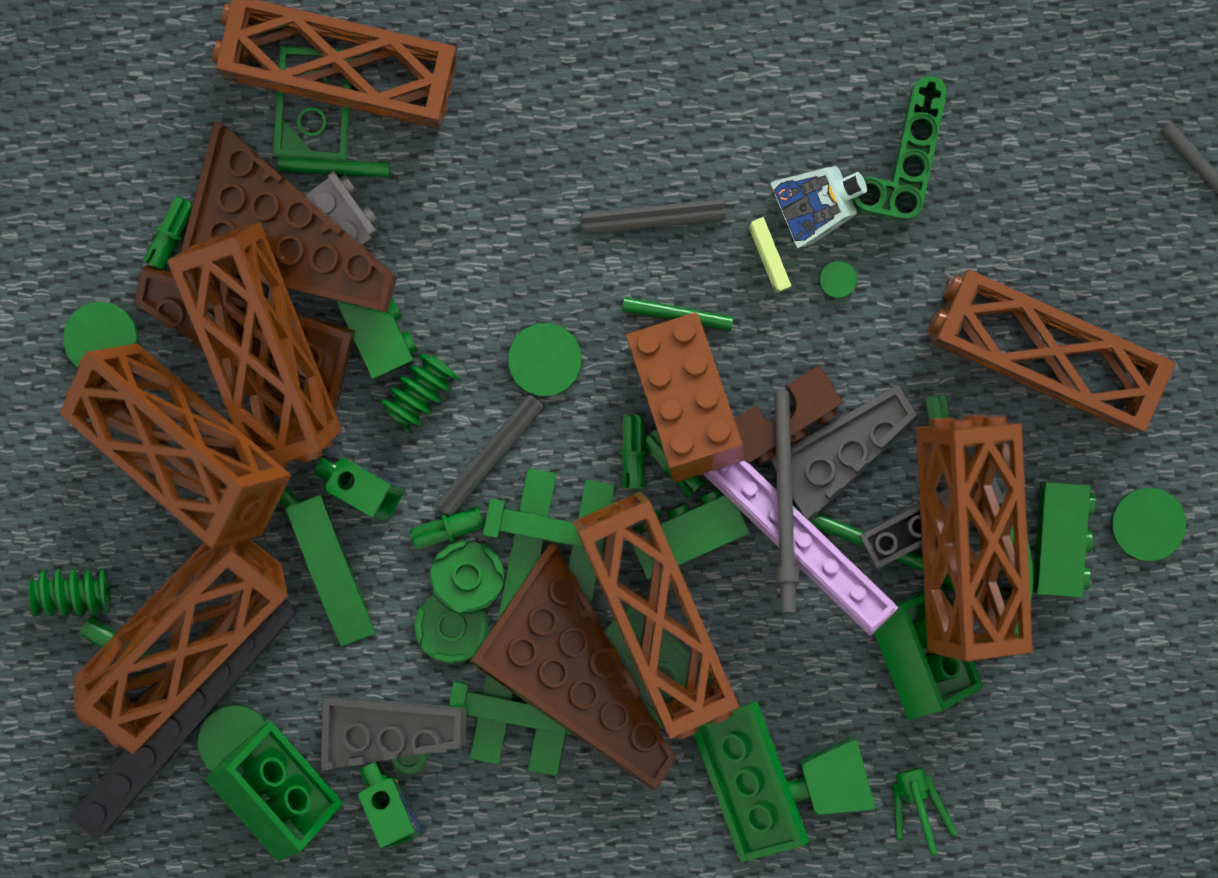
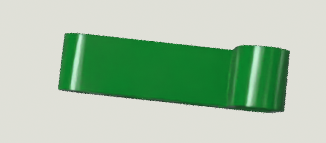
M926 76L913 86L909 94L891 181L878 178H864L866 186L876 191L878 200L874 205H865L860 201L859 196L853 198L852 201L857 212L898 222H906L912 220L921 211L946 101L947 89L939 78ZM926 87L932 88L931 94L937 96V98H933L928 104L926 113L920 112L924 105L925 96L919 94V92H923ZM914 123L925 124L929 130L928 139H915L911 133V125ZM904 160H917L921 165V174L917 177L907 175L903 169ZM898 195H907L912 199L914 203L912 212L902 213L896 208L895 199Z

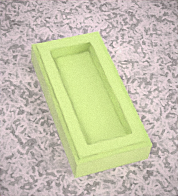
M764 217L752 221L748 228L774 291L779 293L789 289L791 283Z

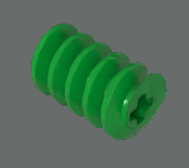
M421 353L418 357L424 367L420 368L415 365L409 367L414 376L413 380L401 376L399 380L404 390L393 387L390 389L395 401L391 402L385 399L380 401L385 412L412 435L413 432L408 424L412 423L417 426L423 424L418 412L420 411L428 415L433 412L428 400L440 404L442 398L437 390L451 391L452 388L447 378L458 381L461 379L435 355L431 357Z
M56 569L53 580H49L46 570L40 571L38 580L33 578L30 580L29 607L33 617L40 616L43 609L47 616H55L58 609L62 616H69L73 609L77 616H83L88 608L93 616L100 615L103 608L105 613L109 614L111 587L105 569H100L98 579H93L91 569H86L83 579L79 580L76 569H71L68 580H64L61 569Z

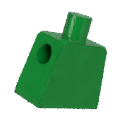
M854 736L800 760L799 763L803 777L787 781L795 803L810 799L815 815L876 809L859 745Z

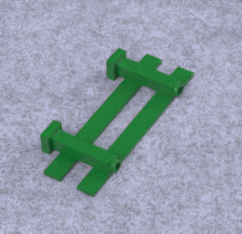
M528 468L519 511L505 509L506 501L490 498L483 535L499 538L500 531L514 534L498 619L541 556L544 540L573 545L568 569L570 573L573 572L582 594L587 597L590 604L592 603L596 576L572 522L548 517L557 473ZM586 479L578 519L610 505L615 485ZM605 537L594 542L600 557L601 552L604 551ZM487 674L483 693L469 691V682L459 680L453 682L449 706L467 708V715L478 717L470 759L499 765L506 726L509 723L536 729L528 771L557 776L565 734H573L527 702L512 699L513 692Z

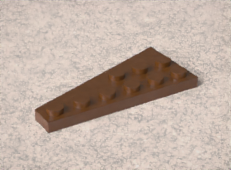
M151 266L141 268L134 303L169 328H176L193 340L192 344L203 351L173 274ZM230 291L229 301L246 314L248 302L239 294ZM208 300L206 316L216 323L214 308ZM296 312L336 413L355 330ZM256 318V323L260 326L258 318ZM233 319L242 340L244 327ZM254 336L251 353L259 358L261 341ZM270 351L268 367L280 376ZM298 372L300 388L303 391L305 377ZM266 380L264 390L284 404L285 395Z

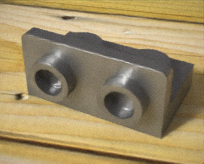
M333 171L327 175L328 179L305 196L364 246L379 235L375 226L380 222L368 205L360 208L354 200L353 196L358 191L348 177L343 175L339 178Z

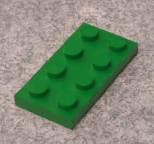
M754 701L740 705L739 708L732 711L733 715L722 722L712 723L709 721L698 726V731L693 735L740 861L745 862L807 844L809 842L807 833L758 702Z

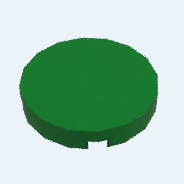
M98 301L83 305L76 310L66 323L63 336L66 355L77 368L86 352L137 344L139 341L136 323L127 311L113 303Z
M536 323L523 329L513 340L508 353L509 370L514 381L526 392L539 397L554 396L566 391L577 380L582 366L581 350L575 337L565 328L552 323Z
M1143 487L1128 492L1117 502L1111 514V529L1115 543L1125 554L1137 560L1157 561L1168 557L1179 548L1186 533V517L1182 506L1173 495L1159 488Z
M460 540L448 544L437 554L431 567L430 585L435 598L444 608L457 614L473 615L488 609L497 601L503 589L504 569L500 558L489 546L482 543Z
M432 595L417 610L414 622L415 637L423 651L434 660L448 664L464 662L476 653L487 636V615L485 611L473 615L457 614L444 608L435 596Z
M238 704L220 707L209 715L199 730L197 743L200 757L208 769L212 771L231 751L266 724V719L258 711Z

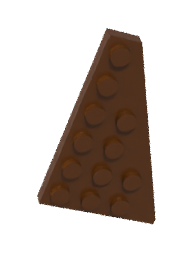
M214 122L181 252L194 244L260 222L286 289L388 313L397 276L232 130L221 123ZM224 257L215 260L223 267ZM234 260L232 275L241 278Z
M550 542L470 660V663L650 789L656 790L674 763L676 756L668 742L663 739L656 720L652 719L640 696L642 695L628 670L622 666L619 654L614 645L611 646L595 611L587 597L579 589V583L573 572L570 573L558 551L559 547Z

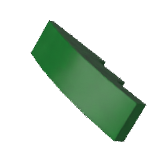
M319 495L285 508L340 646L342 647L376 634L353 569L348 562L338 532L334 529L323 496Z

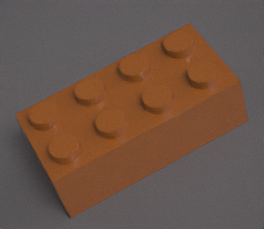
M698 312L626 334L629 349L673 482L676 483L745 461L743 444Z

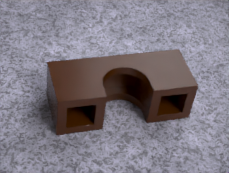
M820 365L785 386L794 401V410L790 417L791 444L807 435L808 432L805 427L815 420H818L819 424L822 425L839 414L836 407L842 404L843 401ZM756 405L734 419L743 444L745 460L748 463L755 460L757 465H760L776 455V451L773 448L776 446L775 423L768 421Z

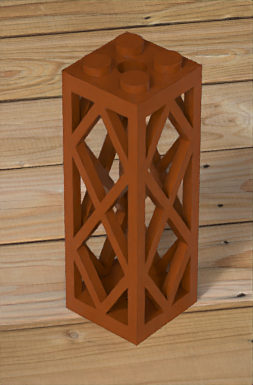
M232 0L231 4L225 3L221 16V26H225L222 41H216L212 56V62L217 63L216 69L225 80L441 130L458 59L456 46L260 0ZM256 21L263 22L255 25ZM280 27L287 28V29H284V30H281V31H278V32H275V33H271V34H268V35H265V36H262V37H259V38H256V39H253V40H252V37H253V36H256V35H259V34H262V33H265V32H268V31H271V30H274V29H277V28H280ZM301 35L323 57L281 70L259 48ZM321 36L357 44L358 46L336 52ZM378 49L381 50V51H378V52H375V53H372V54H369V55H365V56H362V57H359V58H356V59H353V60H350V61H347V62L345 61V60H347V59H350V58H353V57H356V56H359V55H362V54H365V53H368V52H372V51H375V50H378ZM248 54L264 69L247 66ZM394 56L418 80L378 93L354 69ZM416 58L435 62L434 74ZM332 65V67L323 70H319L301 77H295L322 67ZM341 74L358 91L316 81ZM428 97L426 107L410 104Z
M257 222L194 244L167 260L233 425L283 468L289 465L288 461L297 458L300 459L301 463L320 457L322 455L321 450L334 444L332 440L342 431V428L261 223ZM224 257V262H223V267H222V266H221L218 262H216L215 260ZM234 260L243 283L232 275ZM216 276L221 280L220 285L218 283ZM261 281L270 287L268 301L263 296ZM230 288L248 302L246 314L229 301ZM208 300L214 308L216 323L206 316ZM256 318H258L260 326L256 323ZM233 319L244 327L242 340ZM254 336L261 341L259 358L251 353ZM270 351L280 376L268 367ZM298 372L305 377L303 391L300 388ZM266 380L285 395L283 405L264 390ZM245 391L250 397L252 414L243 408ZM269 408L281 418L279 433ZM257 464L258 469L262 470L263 468Z
M970 269L959 275L956 274L954 278L951 277L942 295V298L947 300L945 307L940 309L939 312L935 311L927 328V332L932 334L929 343L1129 433L1146 432L1176 362ZM977 293L996 301L972 305ZM1012 312L1036 349L1001 353L976 316ZM1024 315H1026V316L1028 317V319L1030 320V322L1032 323V325L1034 326V328L1036 329V331L1039 333V335L1041 336V338L1043 339V341H1044L1045 344L1047 345V348H1046V346L1044 345V343L1042 342V340H1041L1040 337L1037 335V333L1035 332V330L1033 329V327L1031 326V324L1029 323V321L1027 320V318H1026ZM1044 324L1087 343L1059 346ZM961 328L972 343L957 337ZM1099 351L1125 390L1091 394L1065 355ZM1113 355H1116V357L1123 365L1131 379L1136 384V387H1134L1133 384L1130 382V380L1128 379L1122 368L1119 366ZM1053 357L1056 358V360H1057L1058 363L1061 365V367L1063 368V370L1065 371V373L1067 374V376L1069 377V379L1072 381V383L1074 384V386L1076 387L1077 390H1075V388H1074L1073 385L1070 383V381L1068 380V378L1066 377V375L1064 374V372H1063L1062 369L1059 367V365L1057 364V362L1055 361V359H1054ZM1043 358L1059 382L1015 362ZM1134 364L1144 368L1141 374ZM1130 398L1124 412L1101 402Z
M138 343L86 352L79 362V369L72 385L65 394V401L59 414L211 549L262 536L291 474ZM139 375L146 379H137L136 376ZM141 389L169 391L174 404ZM189 405L204 418L193 414L189 408ZM168 416L181 421L185 431ZM90 418L93 426L86 419ZM154 422L164 431L157 430ZM108 425L141 440L142 443L113 440ZM199 430H201V431H203V432H205V433H207V434H209V435H211V436L201 435ZM166 441L178 442L182 447L171 446ZM205 445L236 448L242 463ZM139 453H147L148 457ZM163 457H165V458H166L171 464H173L179 471H176V470H174V469H172V468L166 466V463H165V460H164ZM186 458H192L194 465H192ZM257 464H259L264 470L259 471ZM141 468L155 474L159 484ZM220 480L227 485V488L222 487ZM173 483L208 498L210 502L179 498Z
M986 414L964 415L963 419L953 420L952 417L930 419V426L916 427L928 652L963 661L1033 652L1022 424L1007 423L1006 416L986 417ZM930 443H933L932 451L930 454ZM965 447H975V454L972 459L965 450ZM995 470L998 471L1009 489L1001 507H999L992 487ZM943 473L951 493L948 509H946L935 491ZM970 521L973 522L980 536V554L978 558L969 545L968 526ZM1012 525L1014 532V547L1010 538ZM935 534L938 540L937 550H935ZM1000 567L1013 587L1006 606L996 582ZM947 572H949L956 592L953 607L940 588ZM975 618L983 630L973 631ZM1017 623H1018V633H1019V634H1016V633H1015V629H1016Z
M639 491L572 521L659 721L669 738L677 736L678 739H683L695 734L698 731V726L706 722L719 723L730 718L733 715L732 711L739 708L738 702L649 499ZM643 520L652 542L629 526ZM605 537L603 559H601L594 542ZM623 537L654 558L648 600L618 581ZM669 582L690 629L665 613ZM619 598L645 615L641 648ZM663 628L691 646L686 687L657 669ZM700 653H701L699 673H698V680H697V687H696V690H695L696 677H697V669H698V662H699V655H700ZM709 671L714 683H710L707 685ZM658 687L673 696L675 700L665 704Z
M251 539L211 549L204 542L74 676V711L78 719L89 727L94 725L101 730L106 739L115 747H124L134 754L287 598L288 594L282 564ZM226 568L235 573L234 581L207 588ZM231 594L229 602L194 612L195 604ZM218 617L194 642L188 643L191 624ZM235 622L234 630L229 631V629ZM172 630L168 650L139 658L164 632ZM165 663L164 669L127 679L128 673ZM153 684L135 703L124 696L126 691ZM168 691V693H167V698L162 700V698L164 697V695H165L166 692Z

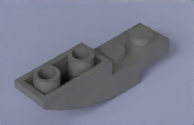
M993 477L992 487L998 504H1001L1005 498ZM949 487L937 492L946 509H948L951 498ZM920 502L859 535L876 569L922 546Z

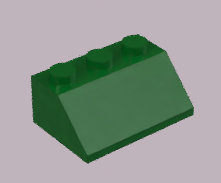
M942 584L940 588L950 603L945 587ZM925 591L895 602L899 608L874 632V635L908 720L941 712L984 688L974 661H963L928 652Z
M272 721L264 724L231 751L204 779L277 862L300 853L343 804L340 798Z

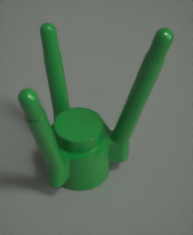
M924 767L895 774L897 783L891 784L894 794L895 837L898 841L903 839L902 796H905L906 803L915 801L929 852L932 856H935L937 849L923 799L928 798L927 792L950 835L955 836L957 831L934 787L931 774L926 775Z

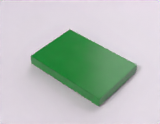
M279 46L278 67L281 70L286 69L287 55L323 56L315 48ZM317 70L304 73L302 76L316 72ZM327 77L323 78L325 84L329 85ZM344 77L343 88L351 90L352 84ZM277 92L273 157L347 161L350 108L342 106L340 152L312 151L283 119L285 94ZM307 107L299 113L297 126L305 136L317 137L325 131L327 118L320 109ZM317 112L322 116L323 124L317 132L310 133L302 128L301 121L306 113Z
M629 605L624 612L641 648L645 615ZM614 619L603 632L611 646L614 645L622 666L628 670L642 695L640 698L650 716L663 729ZM663 628L657 669L686 687L690 651L672 633ZM700 661L698 662V669H697V677H696L695 690H696V687H697V680H698V673H699ZM708 671L707 685L712 681V677H711L709 671ZM658 687L665 704L675 700L673 696Z

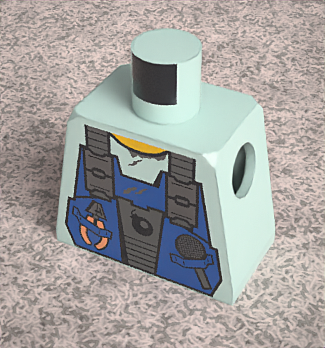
M837 166L771 182L797 248L816 243L853 218L857 211L852 199L867 192L865 180L859 172L843 178Z

